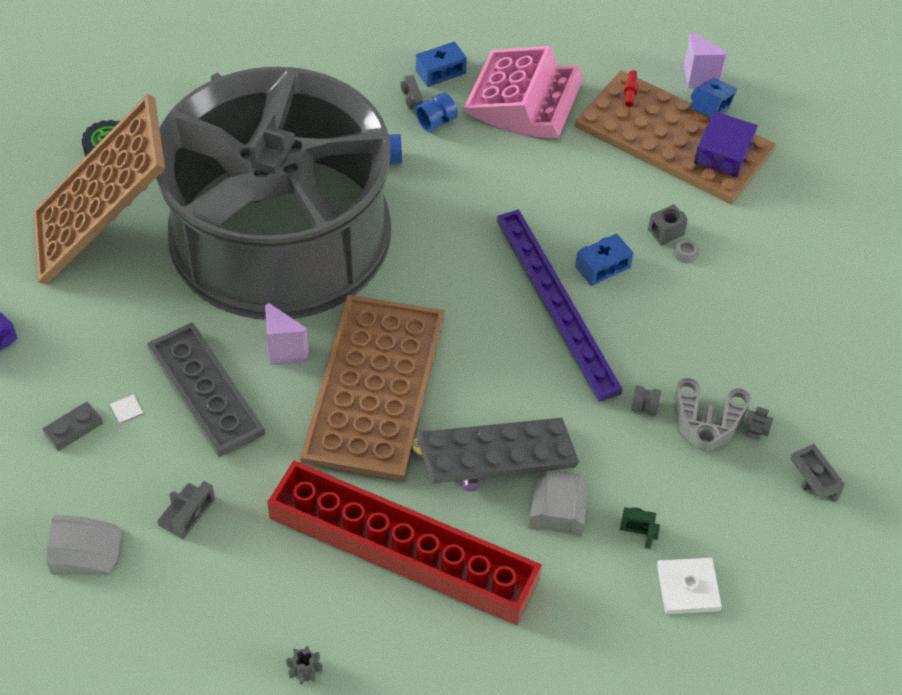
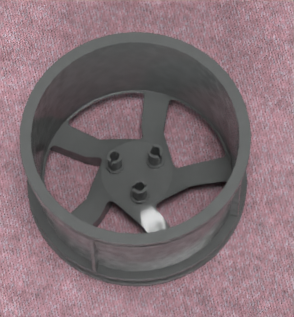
M294 67L253 68L227 74L207 82L185 96L166 116L160 126L165 169L160 176L156 177L161 194L170 208L168 219L169 252L173 265L181 279L200 298L226 312L266 320L265 305L270 303L292 319L319 314L346 302L347 295L355 296L376 276L386 259L391 240V219L387 201L383 194V187L388 176L390 163V139L383 118L372 103L359 91L334 77L307 69ZM270 113L275 115L277 129L295 133V142L275 175L252 168L250 145ZM314 163L339 171L363 189L356 201L343 213L336 214L318 191ZM226 172L232 176L193 201L204 187ZM290 193L295 195L298 204L311 224V229L284 235L242 234L222 227V223L248 202L258 203L261 200Z

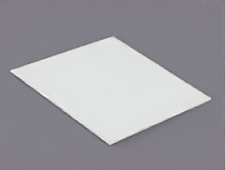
M134 394L110 404L119 423L143 413Z

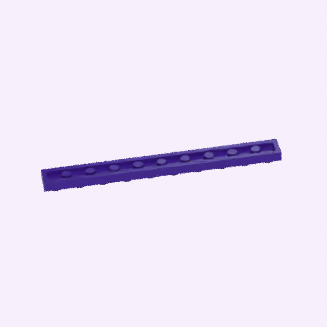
M520 210L497 215L498 225L598 402L621 395L623 388Z

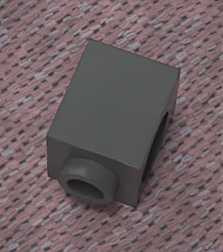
M673 204L651 214L648 230L659 244L663 245L685 235L688 219Z

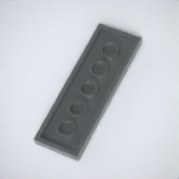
M193 322L147 343L149 351L218 457L265 435L264 427Z
M563 418L419 432L417 436L431 484L575 468L579 463Z

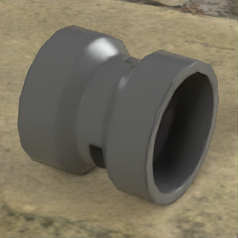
M636 385L631 410H646L649 414L656 415L661 390H646L644 386Z

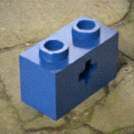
M455 41L416 54V72L427 87L466 74L467 57Z
M712 78L693 90L691 94L693 101L690 108L712 118L714 111L723 113L730 108L737 88L719 79Z
M616 233L577 251L575 267L586 281L593 286L631 268L633 251Z

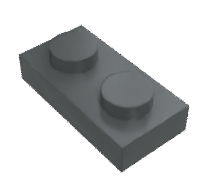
M87 401L42 429L44 435L59 451L97 428L103 422Z

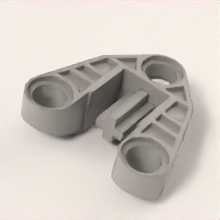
M682 378L678 381L674 394L679 433L693 446L703 451H712L731 443L747 414L751 402L749 392L742 388H734L729 391L720 425H716L718 410L713 409L714 406L709 405L708 408L703 407L701 420L696 421L700 385L695 379ZM685 386L690 387L694 390V393L690 395L684 394L681 388ZM740 397L745 401V404L737 405L732 401V398ZM701 439H706V440H709L710 442H705V441H702Z

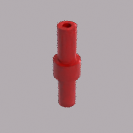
M635 70L629 71L628 81L624 87L626 95L624 105L626 107L633 106L634 96L638 90V84L636 83L637 71Z

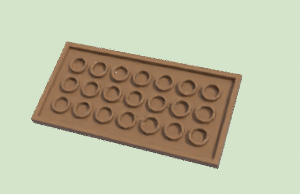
M623 70L611 80L575 120L576 128L731 205L772 154L776 145L759 135H755L753 145L738 177L695 164L697 146L711 117L690 108V102L639 78L636 81L638 90L634 96L633 106L626 107L624 105L626 96L624 87L628 81L629 73Z
M146 94L33 210L38 282L47 285L54 277H57L60 271L74 260V257L86 249L88 244L97 235H100L103 229L111 221H114L126 206H129L142 191L147 189L148 185L157 176L163 173L165 163L156 100L153 96Z
M347 295L301 453L300 461L302 464L405 481L412 445L444 319V310Z

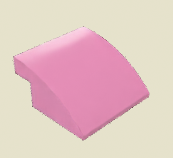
M551 46L491 50L464 106V110L471 116L499 129L531 137L559 138L583 81V76L579 65L558 66Z

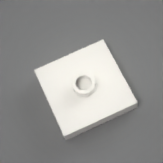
M712 557L659 560L657 562L665 615L721 611L722 605Z

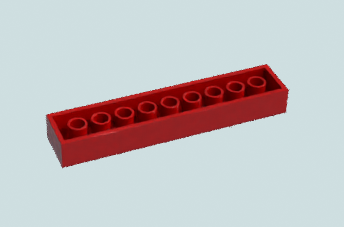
M293 460L267 501L270 519L517 626L540 581L542 568L540 563Z

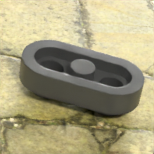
M414 75L404 76V81L400 82L402 94L407 96L406 104L408 110H412L415 114L416 106L423 103Z

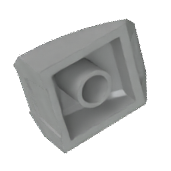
M547 470L536 479L529 529H544L572 533V535L577 536L583 535L588 486L579 474Z
M55 515L52 518L47 547V565L50 573L62 575L109 574L118 560L122 530L116 525L105 521L78 516Z

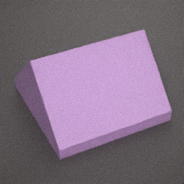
M691 32L689 35L684 61L688 88L699 87L712 78L722 81L728 52L694 32Z
M270 303L266 304V330L270 365L306 362L309 359L307 328Z

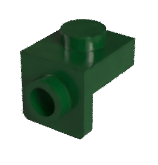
M624 507L620 530L645 534V548L650 549L652 540H658L660 524L655 523L656 513L644 511L637 507Z

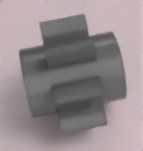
M758 406L755 412L748 410L743 425L744 429L749 430L748 437L757 440L760 439L761 435L768 437L774 419L767 416L769 410Z
M309 646L300 650L294 648L293 659H286L287 667L291 668L288 671L289 678L291 679L296 676L300 681V685L304 681L311 680L315 682L316 672H322L323 670L322 664L319 663L320 653L315 652L313 654L309 650Z

